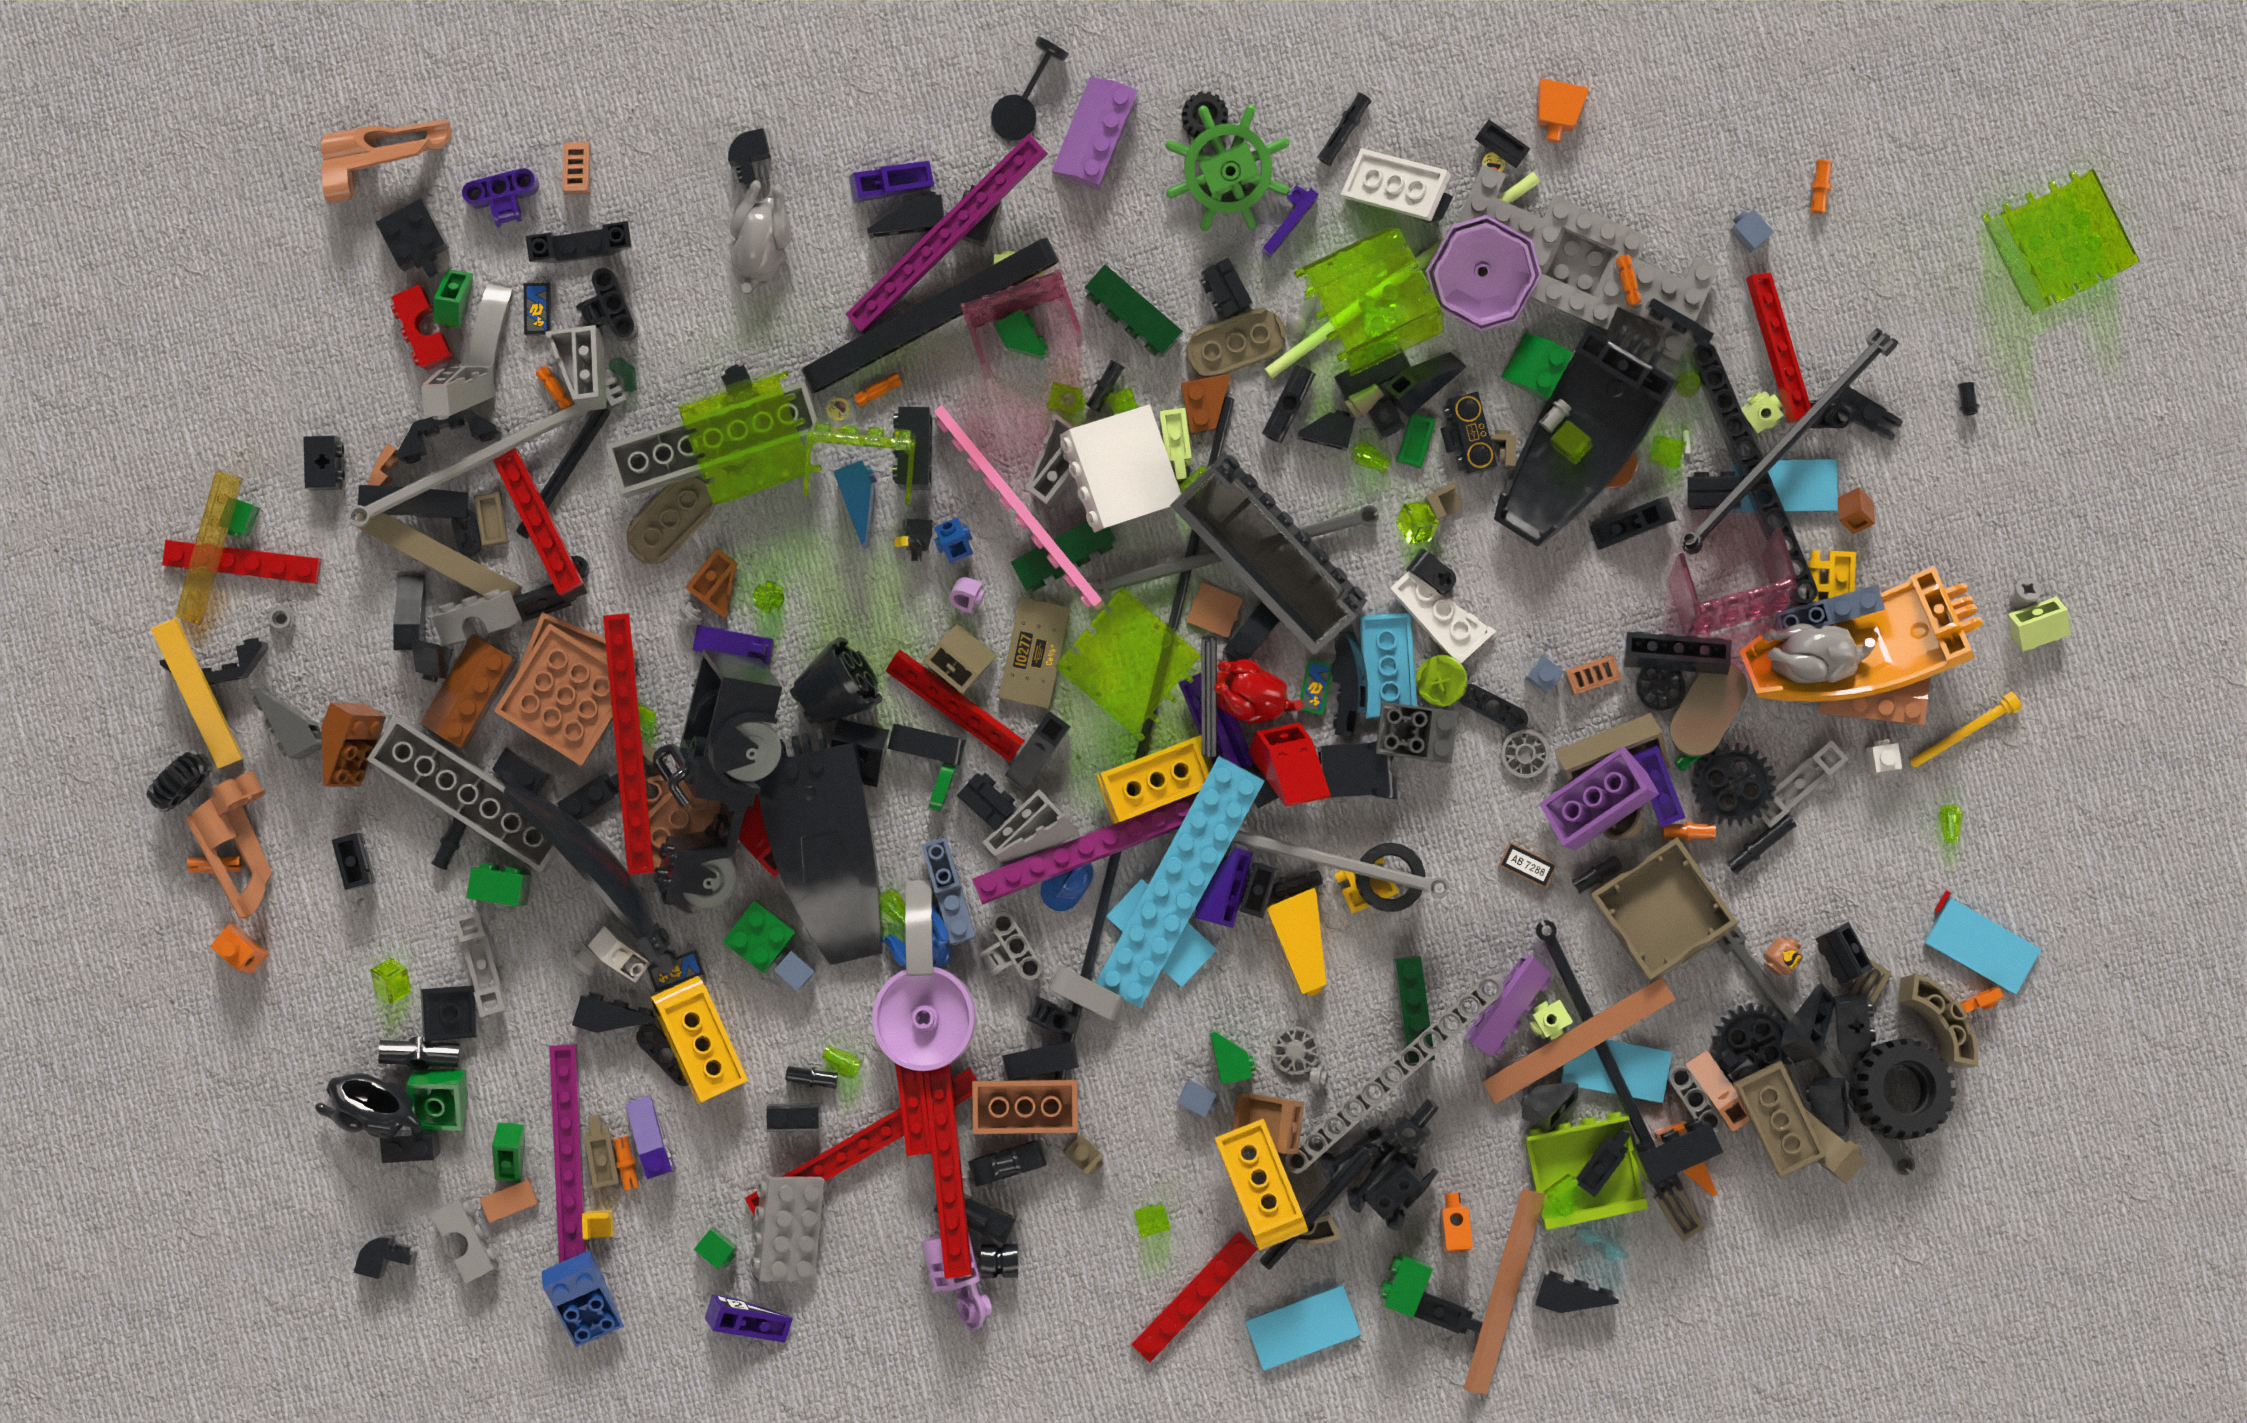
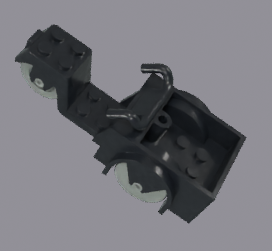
M703 649L680 747L675 744H667L657 749L653 755L655 768L664 781H668V788L680 807H684L689 803V799L679 786V782L684 780L694 798L719 801L721 805L719 814H715L713 828L715 830L667 836L665 843L661 844L659 852L661 862L659 868L656 867L654 883H656L661 893L660 897L664 904L674 905L685 913L694 914L689 905L702 909L718 906L733 893L737 882V871L730 856L736 850L744 814L747 812L748 806L753 807L755 796L760 793L759 786L751 782L769 775L775 769L781 757L782 748L779 736L768 723L777 724L776 712L782 686L759 658ZM670 754L676 763L675 768L677 771L674 774L671 773L663 761V758Z

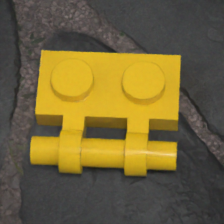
M1811 550L1808 567L1818 590L1816 598L1811 603L1819 601V593H1827L1826 599L1855 591L1856 552L1829 551L1828 561H1821V551ZM1821 569L1827 570V584H1820Z
M1381 857L1376 860L1373 865L1384 863V858ZM1341 870L1334 873V877L1337 883L1347 879L1350 884L1349 887L1341 890L1351 914L1369 907L1370 905L1365 902L1358 892L1355 883L1356 873ZM1369 877L1371 888L1380 897L1387 899L1399 893L1395 883Z

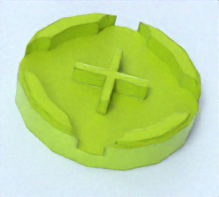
M1447 655L1433 656L1424 661L1417 671L1416 685L1418 686L1419 694L1431 705L1437 707L1449 706L1459 701L1466 692L1468 684L1467 673L1462 664L1453 657Z

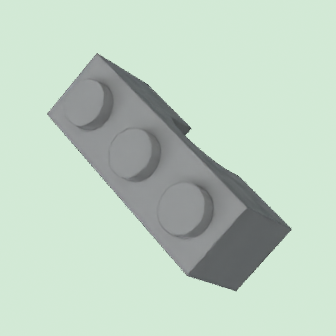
M499 589L487 592L484 594L485 597L480 599L472 596L462 600V604L454 606L453 602L440 606L439 612L432 616V620L442 645L462 641L475 632L471 620L472 616L480 618L485 623L488 633L514 625L521 618L510 590L500 593Z
M464 1197L431 1213V1216L442 1237L452 1232L461 1233L466 1237L468 1242L466 1253L454 1260L466 1284L497 1268L496 1262L499 1259L493 1247L489 1248L485 1241L487 1235L481 1224L477 1225L473 1217L475 1211L472 1204L468 1200L465 1201Z

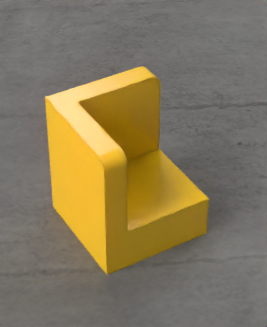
M613 1210L584 1212L582 1214L583 1240L613 1237Z

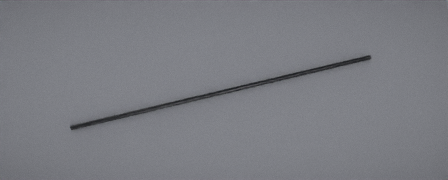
M1224 398L1207 468L1221 455L1234 398ZM1214 473L1203 481L1199 502L1206 509L1208 508L1215 480ZM1191 529L1184 558L1195 556L1200 536L1193 529ZM1192 570L1180 573L1134 760L1146 756ZM1128 783L1126 791L1130 796H1133L1135 789L1133 785ZM1122 851L1110 855L1080 974V976L1088 980L1091 977ZM1073 1003L1071 1012L1080 1021L1083 1007ZM1077 1030L1072 1035H1065L1063 1043L1075 1041ZM1067 1070L1056 1072L1054 1080H1065Z

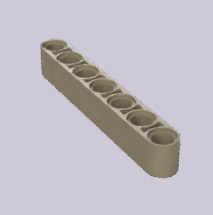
M360 513L357 521H363L365 515ZM380 513L370 518L369 523L364 527H356L483 596L487 592L499 589L500 593L510 590L513 598L518 596L522 589V586L386 513Z

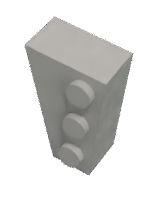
M493 366L441 367L421 385L424 416H433L435 420L447 419L455 413L495 397Z
M1038 789L982 843L1006 866L1048 850L1077 834L1079 831Z

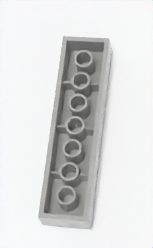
M803 381L607 444L606 448L620 493L626 499L822 436L823 433L808 386Z
M398 716L393 718L367 758L375 766L540 873H546L559 854V851L506 799L504 796V783L404 718Z

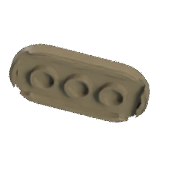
M1262 308L1253 309L1195 331L1186 347L1187 361L1190 367L1203 377L1208 378L1229 374L1276 356L1284 345L1286 329L1281 318L1275 313Z
M697 476L667 485L630 523L627 530V545L632 555L648 564H658L669 559L710 517L715 502L710 486Z
M1731 663L1728 675L1699 673L1674 715L1669 728L1672 743L1682 754L1690 757H1699L1711 753L1718 746L1748 691L1747 679L1737 666Z

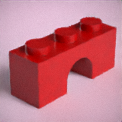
M417 285L391 296L394 303L390 305L395 318L397 320L400 319L404 326L400 330L406 343L410 342L414 351L410 353L415 365L421 366V368L427 371L453 360L454 356L445 335L440 331L428 336L421 334V320L425 316L434 313L425 289L421 285Z

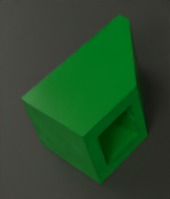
M1020 309L994 324L998 335L1008 351L1041 360L1047 358L1045 350L1048 349V346L1041 335L1038 337L1035 335L1032 328L1036 325L1029 313L1024 315Z

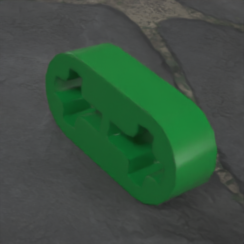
M943 763L929 801L928 809L941 812L956 766Z

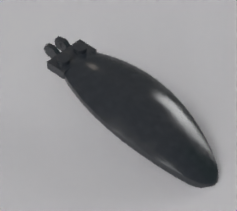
M505 783L504 796L544 835L610 907L637 939L649 963L655 961L658 968L664 974L671 973L679 963V959L676 957L674 950L667 948L670 945L669 935L663 927L660 928L657 922L654 923L635 882L628 875V871L611 849L580 821L552 802L522 786Z

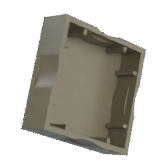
M1678 837L1646 857L1636 868L1620 874L1591 893L1592 903L1649 984L1671 972L1735 930L1738 924L1718 893L1705 881L1698 865Z

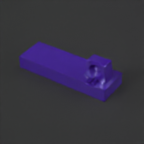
M1296 185L1289 192L1287 200L1295 208L1263 247L1262 253L1269 259L1317 201L1319 194L1312 188L1306 191Z
M697 625L692 650L703 652V649L759 658L764 664L769 665L774 639Z
M1655 745L1632 755L1648 773L1659 795L1650 800L1659 825L1664 827L1686 818L1658 746Z

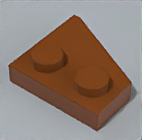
M1230 373L1181 383L1190 434L1216 430L1230 380Z
M716 548L685 588L721 617L725 618L727 616L737 563L720 549Z

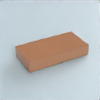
M530 1179L480 1198L489 1223L539 1203Z

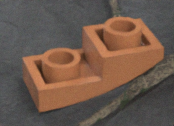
M387 443L373 467L368 485L392 486L390 483L393 478L386 474L388 469L392 470L399 462L396 456L398 449Z

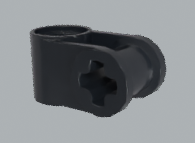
M1809 400L1811 407L1818 400ZM1834 402L1810 428H1845L1857 419V409L1849 402ZM1839 409L1846 411L1848 415L1847 421H1842L1838 417Z
M1420 549L1406 568L1407 572L1413 573L1423 582L1436 589V592L1439 594L1449 593L1456 583L1455 573L1425 549ZM1447 577V584L1445 583L1441 586L1439 584L1440 578Z
M1035 997L1036 1003L1031 1015L1026 1017L1027 1021L1064 1035H1072L1076 1032L1079 1020L1075 1014L1042 997ZM1065 1016L1067 1022L1065 1027L1061 1028L1060 1021Z

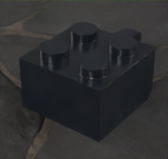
M420 198L375 222L401 270L405 272L416 266L417 269L423 267L429 278L439 274L433 261L438 258L437 254L450 247L428 204Z

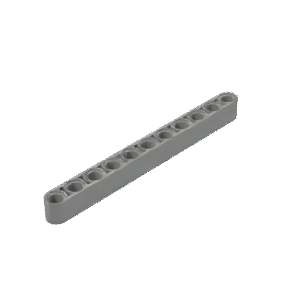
M1492 975L1477 983L1299 1143L1298 1154L1304 1158L1303 1166H1297L1294 1163V1154H1287L1285 1158L1287 1169L1292 1173H1301L1311 1166L1499 998L1504 990L1501 979ZM1490 981L1496 985L1497 992L1495 995H1488L1485 992L1484 985L1486 982ZM1467 999H1473L1477 1003L1476 1012L1472 1013L1466 1010L1465 1001ZM1448 1016H1452L1458 1021L1456 1030H1451L1446 1026L1445 1021ZM1428 1034L1437 1036L1439 1041L1437 1047L1428 1045L1426 1042ZM1409 1051H1414L1418 1054V1064H1411L1408 1061L1407 1053ZM1390 1068L1398 1070L1400 1073L1399 1081H1392L1388 1077V1070ZM1374 1085L1380 1089V1098L1370 1096V1086ZM1351 1103L1360 1105L1362 1110L1360 1115L1351 1113ZM1332 1120H1338L1341 1122V1132H1335L1334 1130H1332ZM1313 1137L1322 1139V1149H1316L1312 1145Z

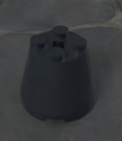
M837 637L831 641L794 681V687L790 689L792 697L795 701L800 702L804 708V716L811 724L815 722L818 724L829 723L871 709L882 702L883 696L880 693L878 694L876 690V685L879 682L874 671L859 650L855 652L853 649H850L847 646L849 644L848 640L843 637Z

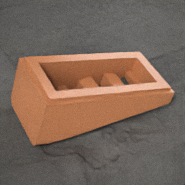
M589 142L563 144L562 191L565 195L591 194ZM570 150H584V154L570 155ZM570 160H583V164H570ZM570 170H583V174H570ZM570 179H583V183L570 184Z
M1613 655L1564 671L1572 696L1621 679ZM1608 662L1612 677L1609 678L1603 665ZM1598 665L1603 680L1598 681L1594 666ZM1585 669L1590 671L1593 680L1592 684L1588 682ZM1577 672L1580 673L1584 684L1583 687H1580L1575 675Z

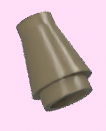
M1374 383L1372 386L1348 396V400L1344 404L1353 417L1357 419L1360 416L1364 417L1384 395Z

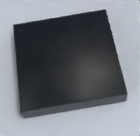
M474 986L420 989L423 1041L477 1037Z

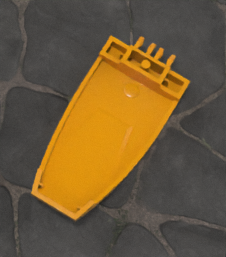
M1935 566L1910 576V581L1882 592L1881 595L1886 610L1831 625L1847 629L1854 640L1855 646H1863L1868 638L1875 640L1874 650L1858 664L1857 672L1850 677L1833 683L1826 680L1805 684L1790 680L1773 671L1771 667L1772 660L1768 658V653L1774 647L1780 648V645L1784 642L1782 640L1766 641L1761 634L1739 652L1759 698L1784 701L1847 700L1902 688L1974 659L1975 656L1965 634L1980 628L1983 621L1980 617H1975L1961 623L1959 622L1977 612L1971 596H1965L1950 602V600L1965 594L1968 591L1967 585L1960 583L1945 589Z

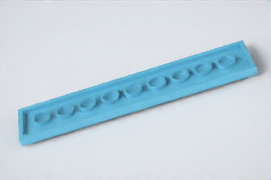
M1218 756L1095 982L1096 984L1120 995L1135 1006L1142 1007L1265 780Z

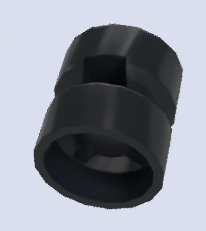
M981 1244V1278H996L998 1274H1001L1003 1278H1018V1244H1003L1001 1248H998L996 1244Z

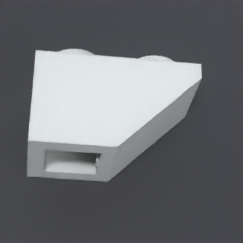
M605 926L588 945L601 961L634 983L651 964L646 957L622 937Z

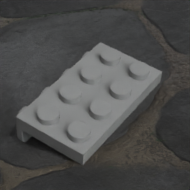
M762 1174L761 1181L757 1184V1194L760 1198L759 1206L755 1208L757 1229L752 1236V1244L755 1248L754 1257H751L750 1271L760 1282L815 1281L824 1179L822 1177H771L769 1174Z

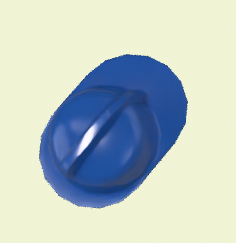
M1091 863L1043 881L1041 885L1043 902L1055 911H1066L1073 908L1091 884L1093 879Z

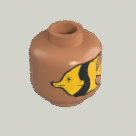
M1780 937L1776 938L1763 954L1765 959L1764 965L1777 976L1782 974L1790 975L1803 959L1802 953L1799 951L1801 945L1791 937H1788L1787 940Z

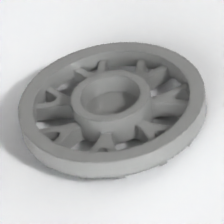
M1519 730L1510 734L1505 739L1501 748L1503 765L1511 774L1520 778H1530L1540 774L1546 768L1550 758V750L1546 740L1539 733L1532 730ZM1529 734L1536 737L1533 745L1526 743ZM1519 735L1523 744L1516 746L1512 738ZM1543 744L1545 753L1536 754L1534 747ZM1506 747L1516 749L1515 755H1505ZM1535 757L1543 761L1540 768L1532 763ZM1516 758L1519 765L1513 770L1508 763ZM1522 764H1529L1530 774H1522Z
M1292 1026L1283 1029L1276 1035L1272 1043L1271 1053L1274 1063L1280 1070L1291 1075H1301L1310 1071L1318 1062L1320 1046L1317 1038L1311 1031L1300 1026ZM1296 1030L1304 1032L1302 1041L1295 1040ZM1286 1032L1292 1039L1288 1044H1285L1280 1038ZM1313 1039L1315 1046L1306 1049L1303 1043ZM1276 1046L1286 1047V1054L1276 1055ZM1306 1052L1315 1055L1312 1063L1304 1059ZM1285 1057L1292 1060L1287 1069L1280 1064ZM1302 1060L1304 1069L1296 1071L1295 1061Z

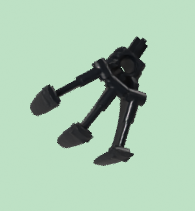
M1427 1098L1413 1116L1404 1111L1402 1117H1397L1395 1120V1125L1389 1124L1382 1131H1380L1378 1125L1370 1127L1366 1130L1368 1135L1356 1141L1352 1147L1335 1157L1331 1153L1328 1154L1326 1152L1322 1155L1320 1161L1322 1162L1323 1174L1326 1180L1330 1182L1334 1173L1339 1168L1338 1165L1352 1158L1361 1147L1364 1146L1367 1149L1371 1147L1379 1148L1378 1151L1381 1154L1372 1165L1370 1173L1359 1188L1354 1185L1346 1191L1349 1206L1356 1213H1360L1364 1208V1203L1366 1202L1365 1192L1389 1161L1399 1163L1404 1159L1413 1169L1416 1168L1418 1156L1413 1154H1418L1421 1151L1420 1146L1426 1142L1425 1137L1430 1135V1130L1425 1125L1439 1109V1106L1433 1100ZM1406 1128H1412L1416 1134L1413 1137H1405L1402 1131ZM1397 1138L1392 1145L1387 1142ZM1403 1147L1408 1148L1407 1154L1400 1152ZM1400 1205L1385 1218L1386 1225L1391 1230H1400L1404 1224L1406 1213H1404L1403 1209H1400Z

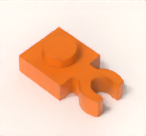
M1991 987L1959 1003L1965 1012L1968 1013L1978 1007H1983V1010L1998 1005L1997 1000L2004 996L1999 987Z

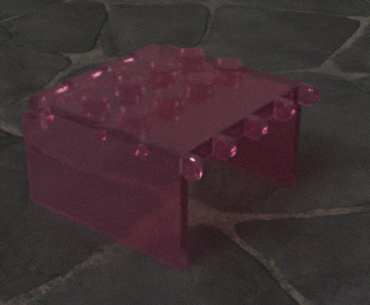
M1060 269L1038 278H1032V280L1016 286L1007 287V289L982 296V298L960 304L985 379H989L990 374L975 331L978 327L1003 319L1020 309L1023 312L1040 304L1054 300L1060 301L1077 347L1082 346L1081 328Z
M1781 526L1775 528L1761 555L1771 585H1764L1749 589L1746 592L1723 596L1721 599L1716 598L1705 602L1698 600L1684 553L1678 554L1667 582L1681 623L1682 636L1709 634L1730 626L1735 627L1745 622L1761 620L1764 617L1775 615V613L1787 609L1798 586L1795 580L1796 573Z

